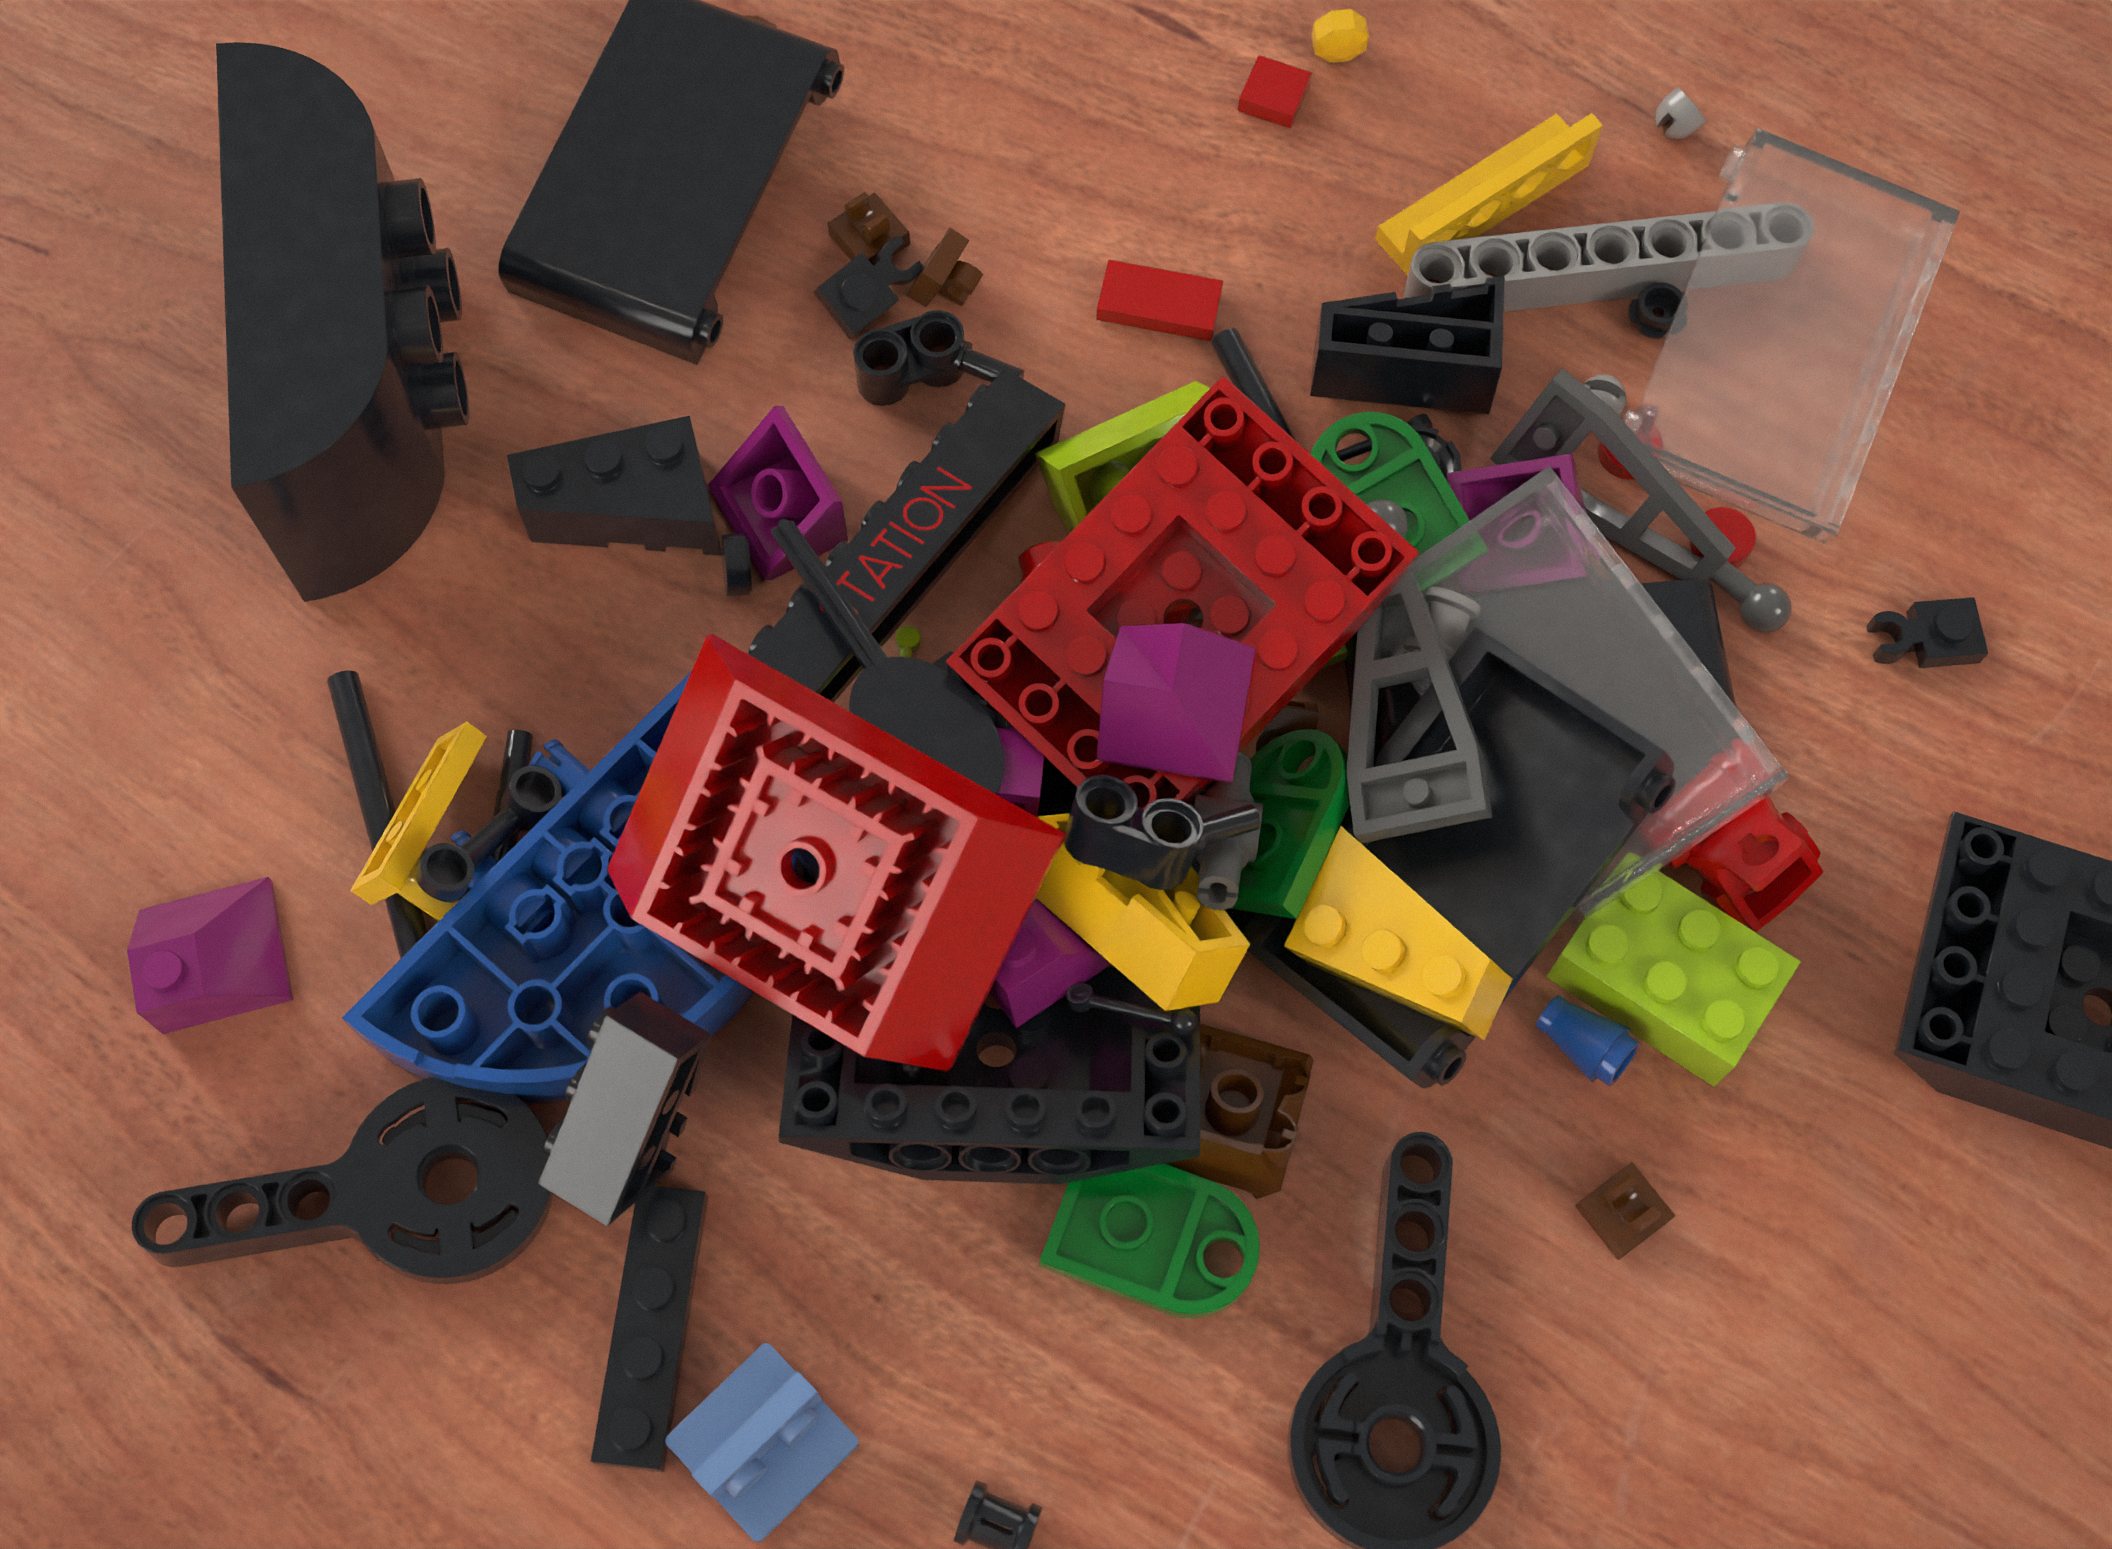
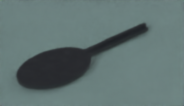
M785 518L778 521V527L771 529V535L864 669L853 684L849 700V711L998 795L1004 773L1003 748L991 717L977 697L954 676L931 663L909 657L888 658L793 520L788 522Z

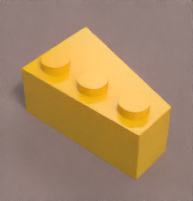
M1070 813L1039 816L1038 818L1065 832ZM1063 841L1036 896L1042 904L1165 1011L1218 1003L1250 946V943L1225 910L1210 909L1200 903L1198 899L1199 875L1192 866L1188 876L1181 885L1167 890L1153 889L1120 874L1081 863L1074 859L1066 850Z
M1340 826L1284 947L1315 968L1485 1040L1512 978L1348 831Z

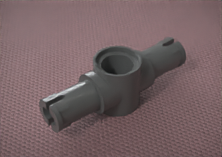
M1240 753L1237 756L1233 783L1213 781L1210 789L1204 795L1196 794L1194 809L1200 814L1201 819L1252 804L1259 813L1261 827L1263 803L1254 802V798L1250 794L1252 763L1245 754ZM1260 827L1258 830L1207 845L1204 853L1196 856L1200 863L1198 899L1201 904L1210 909L1225 910L1231 908L1236 903L1241 869L1246 866L1247 862L1255 863Z

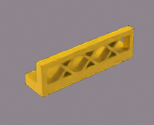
M1556 113L1377 227L1375 240L1408 276L1412 258L1415 252L1423 245L1433 242L1477 238L1588 167L1603 124L1591 113L1569 127Z

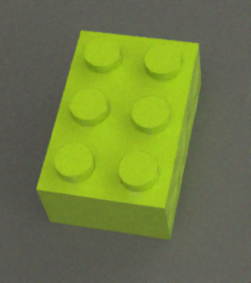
M1628 852L1546 975V978L1610 1020L1629 1027L1630 1033L1715 1087L1735 1068L1801 961Z

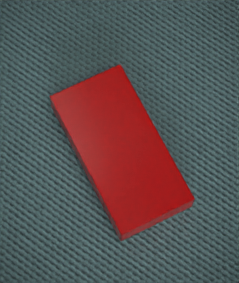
M1108 259L1097 305L1096 320L1212 341L1222 294L1223 280Z

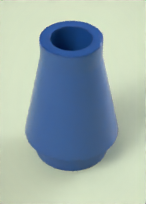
M1559 995L1550 1001L1536 1023V1028L1544 1032L1591 1082L1598 1078L1608 1086L1613 1085L1631 1063L1640 1046L1638 1041L1628 1035L1630 1032L1629 1027L1569 1003Z

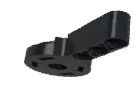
M435 1077L427 1078L399 1089L377 1105L358 1128L348 1150L338 1160L326 1165L155 1193L143 1200L135 1210L131 1224L132 1233L136 1242L160 1264L168 1267H183L355 1238L362 1242L378 1261L408 1278L434 1284L464 1283L485 1277L505 1267L531 1244L541 1230L548 1216L554 1194L538 1184L549 1156L543 1153L547 1137L535 1114L515 1094L472 1089ZM456 1100L474 1102L487 1108L497 1109L506 1115L508 1120L506 1122L505 1118L496 1111L489 1112L477 1106L457 1103ZM422 1106L425 1107V1109L420 1110L412 1114L405 1120H403L396 1127L390 1128L383 1136V1145L380 1144L381 1135L388 1127H390L393 1124H396L401 1118H403L405 1115L412 1112L413 1110ZM452 1158L462 1159L471 1163L476 1168L478 1177L475 1189L469 1197L457 1204L444 1205L433 1201L427 1196L425 1189L426 1179L435 1165ZM313 1192H325L330 1195L329 1206L320 1217L313 1220L297 1218V1207L305 1196ZM247 1203L259 1205L257 1220L250 1228L242 1232L227 1231V1219L236 1207ZM510 1206H513L519 1210V1214L510 1210L509 1213H507L495 1225L480 1233H476L474 1230V1226L476 1229H481L489 1225L490 1223L494 1222L496 1219L502 1216L510 1208ZM175 1215L187 1216L186 1230L177 1241L165 1245L157 1244L156 1233L164 1220ZM397 1225L408 1232L426 1237H435L437 1231H439V1238L434 1241L420 1239L410 1236L397 1229L392 1234V1237L394 1239V1241H392L390 1239L389 1234L390 1231Z
M1414 1132L1401 1138L1393 1148L1383 1167L1368 1334L1361 1341L1341 1349L1338 1354L1317 1370L1299 1395L1289 1423L1287 1437L1288 1463L1294 1485L1303 1504L1320 1526L1333 1537L1354 1549H1438L1469 1529L1483 1513L1492 1497L1499 1476L1501 1441L1498 1424L1491 1404L1477 1381L1466 1370L1469 1366L1449 1351L1440 1335L1453 1161L1447 1145L1437 1136L1427 1132ZM1415 1155L1425 1159L1432 1168L1433 1181L1419 1184L1409 1180L1401 1169V1158ZM1403 1221H1411L1420 1225L1427 1234L1428 1248L1420 1252L1404 1248L1396 1238V1224ZM1404 1288L1417 1294L1423 1305L1422 1318L1416 1321H1407L1398 1317L1390 1305L1391 1291ZM1338 1380H1340V1382L1335 1387V1392L1331 1395V1397L1328 1399L1325 1406L1323 1407V1410L1319 1416V1420L1315 1421L1316 1415L1323 1401L1332 1391L1334 1384ZM1356 1383L1357 1386L1352 1390V1392L1347 1396V1398L1342 1403L1344 1397L1346 1396L1350 1388ZM1442 1389H1444L1445 1391L1440 1396L1444 1400L1452 1416L1456 1434H1452V1428L1448 1414L1439 1397L1436 1395ZM1386 1419H1397L1407 1423L1415 1430L1420 1440L1421 1453L1417 1464L1412 1470L1404 1473H1393L1383 1469L1376 1463L1369 1448V1437L1375 1424ZM1312 1455L1316 1456L1318 1470L1326 1486V1493L1328 1497L1336 1505H1341L1343 1502L1347 1501V1504L1343 1508H1336L1327 1500L1324 1494L1323 1486L1320 1480L1318 1479L1317 1473L1315 1471ZM1444 1472L1451 1473L1453 1478L1451 1485L1442 1501L1432 1511L1437 1519L1448 1516L1444 1520L1434 1521L1428 1511L1439 1500L1448 1483L1449 1476Z

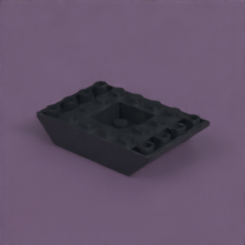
M1954 811L1949 816L1894 1054L1939 1093L2112 1149V1020L2109 1026L2098 1025L2087 1017L2083 1009L2085 995H2094L2103 999L2110 1007L2112 1013V861Z

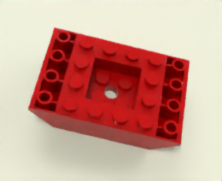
M1222 376L945 662L1077 788L1083 780L1091 776L1108 775L1126 782L1135 792L1138 800L1137 807L1146 809L1150 803L1158 799L1166 798L1181 800L1190 805L1196 799V794H1201L1214 780L1097 761L1103 682L1120 626L1165 624L1166 616L1172 608L1187 604L1194 606L1202 614L1203 623L1200 629L1255 648L1238 756L1373 615L1419 556V551L1225 376Z
M711 634L706 636L607 867V871L631 919L860 1055L948 1071L953 1067L1067 834ZM796 848L809 851L817 859L820 874L816 883H807L801 880L794 872L792 856Z

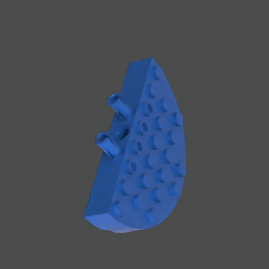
M691 672L592 770L588 769L565 749L564 745L557 739L543 745L544 749L551 754L550 760L540 751L535 753L529 766H539L553 773L561 785V796L564 798L499 862L490 855L474 869V876L468 886L471 890L342 1017L362 1040L387 1060L421 1079L435 1077L472 1089L515 1094L523 1102H555L567 1100L565 1093L571 1079L580 1067L587 1063L593 1049V1045L588 1043L589 1032L599 1015L609 1006L616 1009L641 991L711 1033L710 1038L739 1012L754 994V991L631 919L607 871V867ZM461 830L450 836V839L457 846L461 847L472 836L467 831ZM793 853V870L803 880L805 867L795 853Z

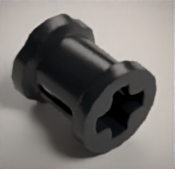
M977 1480L964 1508L953 1541L964 1546L970 1540L990 1549H1028L1043 1507L1032 1503L1028 1508L995 1496L988 1493L987 1484Z

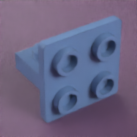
M768 1343L762 1344L673 1429L665 1439L666 1445L692 1472L691 1475L712 1498L723 1506L755 1542H762L859 1446L858 1438L825 1404L813 1386L799 1371L796 1372Z

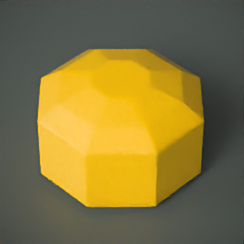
M1331 10L1313 24L1312 41L1314 54L1328 63L1348 62L1367 49L1369 35L1366 18L1354 10Z

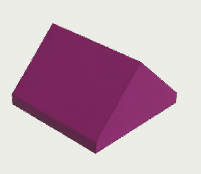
M774 406L707 485L735 533H744V536L748 537L750 558L763 580H773L795 569L771 535V529L778 527V521L786 518L788 522L793 520L818 557L834 549L839 542L843 540L848 542L843 504L784 406Z

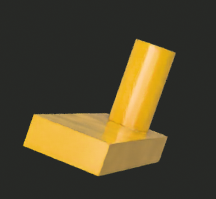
M466 721L436 740L350 891L370 905H374L397 893L437 921H440L460 901L443 902L434 899L421 889L415 874L420 862L418 860L481 749L487 735Z

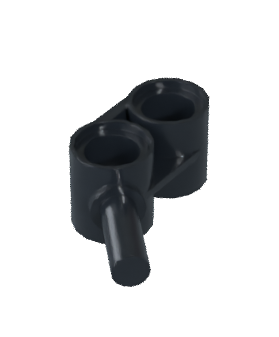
M941 310L928 311L920 316L887 327L870 330L861 335L856 341L853 350L858 391L865 400L880 406L893 405L902 400L907 394L909 386L920 381L928 386L945 387L957 382L965 372L992 383L1004 369L1009 370L1022 379L1024 378L1025 371L972 350L973 344L965 340L963 325L959 319L950 312ZM935 346H943L949 348L942 352H933L928 350ZM881 364L893 366L888 370L883 371L871 369L876 365Z
M1096 775L1083 780L1077 788L1064 832L1067 834L1064 844L1071 856L1083 864L1100 867L1139 881L1149 888L1167 890L1173 889L1184 882L1194 857L1202 855L1207 845L1258 830L1260 827V817L1257 809L1252 804H1248L1201 819L1200 814L1192 806L1181 800L1171 798L1158 799L1150 803L1146 809L1137 807L1138 800L1135 792L1126 782L1113 776Z

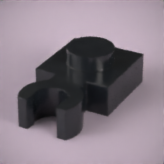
M900 236L890 239L881 247L877 253L874 266L861 253L813 292L850 339L899 300L889 287L890 285H906L915 279L923 269L920 261L913 264L907 270H900L894 266L891 258L892 253L904 243Z
M1975 597L1914 602L1906 612L1907 618L1897 612L1884 611L1874 615L1866 626L1869 633L1882 631L1890 634L1894 639L1895 644H1882L1873 654L1874 661L1881 664L1897 662L1905 653L1916 652L1919 668L1978 664L1988 654Z

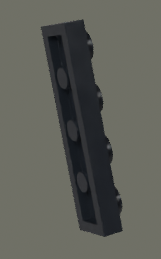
M654 1186L634 1205L591 1462L595 1465L664 1472L668 1451L665 1439L671 1432L708 1203V1195L705 1191Z

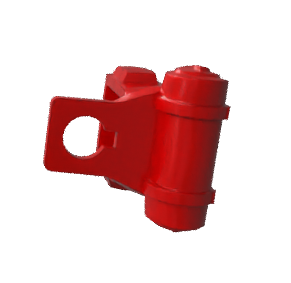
M1737 741L1722 755L1717 754L1708 761L1709 765L1677 792L1662 809L1654 814L1650 813L1651 818L1637 830V834L1644 846V852L1650 859L1663 867H1669L1673 870L1687 863L1703 879L1700 890L1705 899L1756 933L1789 907L1824 872L1818 862L1821 852L1808 834L1807 829L1788 812L1780 813L1766 793L1775 780L1772 776L1773 772L1764 759L1763 754L1759 750H1755L1751 746Z

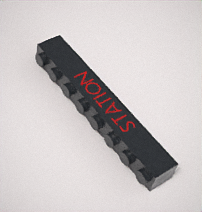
M1004 369L989 386L982 384L975 390L966 406L965 413L955 424L948 422L941 428L934 439L929 454L920 463L912 461L906 467L897 483L895 492L886 502L878 500L870 507L862 521L861 530L849 543L843 540L834 547L827 558L825 568L881 648L1039 465L1035 453L1057 444L1065 403L1009 370ZM805 583L800 585L791 597L785 615L774 627L769 624L764 626L753 639L748 654L832 702H835L863 670V667Z

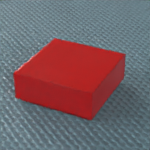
M1258 55L1240 95L1238 111L1291 128L1310 85L1312 72Z

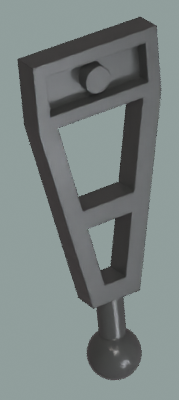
M1562 368L1490 457V460L1496 465L1572 454L1592 431L1650 496L1629 517L1580 489L1588 527L1681 580L1697 579L1708 581L1710 579L1741 604V616L1746 625L1757 632L1769 633L1783 627L1788 621L1792 609L1788 594L1774 584L1764 583L1757 585L1727 560L1735 550V546L1616 412ZM1663 510L1703 556L1701 558L1651 530L1648 526Z
M1378 499L1366 504L1405 538L1408 520L1404 510L1397 503L1391 500ZM1412 572L1402 576L1373 615L1357 632L1346 774L1354 836L1361 843L1492 817L1483 753L1419 582ZM1404 604L1421 650L1381 659L1384 608ZM1431 677L1457 750L1373 767L1379 689Z

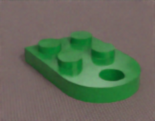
M1360 412L1338 420L1328 427L1316 441L1310 454L1365 504L1378 499H1386L1397 503L1404 510L1408 520V529L1404 539L1419 551V556L1405 574L1412 572L1419 582L1421 589L1486 552L1484 543L1424 441L1403 420L1381 412ZM1349 434H1362L1372 443V451L1368 459L1357 465H1349L1342 462L1336 454L1337 446L1341 439Z
M1313 729L1292 731L1272 740L1250 759L1252 763L1250 794L1254 798V802L1263 803L1261 827L1255 863L1247 862L1246 866L1241 869L1237 901L1230 909L1293 919L1298 918L1350 805L1346 774L1348 754L1328 734ZM1315 755L1310 765L1297 773L1301 763L1308 757Z
M1160 1164L1069 1182L1040 1257L1039 1267L1170 1316L1197 1319L1212 1316L1227 1309L1242 1296L1256 1271L1260 1242L1257 1227L1250 1211L1232 1191L1211 1180L1167 1164ZM1216 1242H1227L1233 1245L1239 1251L1242 1258L1240 1271L1228 1278H1220L1211 1274L1203 1261V1252L1208 1246Z

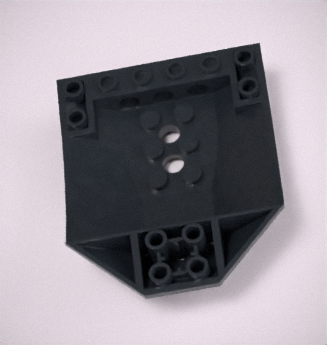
M949 651L932 663L958 679L977 697L988 712L996 728L1013 727L945 662L954 652ZM1045 757L1037 818L1039 816L1070 813L1077 787ZM1195 800L1190 804V806H1192L1193 808L1195 806ZM1195 856L1191 866L1199 875L1200 863ZM805 868L804 881L816 883ZM1110 965L1085 982L1092 987L1094 994L1162 1009L1113 965ZM1067 995L1017 1028L1002 1009H994L984 1003L953 1067L948 1071L923 1067L922 1075L913 1082L904 1081L899 1077L897 1073L898 1062L864 1057L792 1014L779 1141L782 1144L916 1179L939 1181L1064 1184L1200 1157V1006L1188 1007L1197 1016L1196 1029L1190 1034L1180 1035L1173 1030L1171 1025L1092 1007L1084 1012H1076L1070 1008ZM996 1045L1010 1049L1015 1055L1010 1063L1000 1067L986 1065L978 1056L984 1049Z

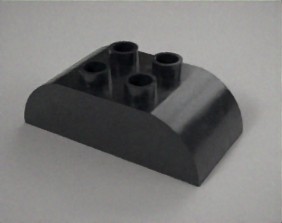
M216 43L231 488L304 602L343 593L379 575L409 550L431 520L440 499L445 477L442 428L468 425L470 417L468 391L462 363L457 352L443 353L440 324L442 322L461 320L462 301L460 285L451 250L449 248L436 249L433 214L423 179L395 180L363 103L342 78L312 58L288 49L258 43Z

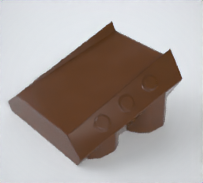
M1200 1024V1157L1165 1164L1213 1182L1252 1192L1256 1200L1281 1191L1311 1076L1310 1073L1314 1061L1311 1055Z

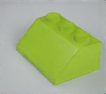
M1194 381L1035 453L1054 508L1069 533L1210 389L1209 387Z

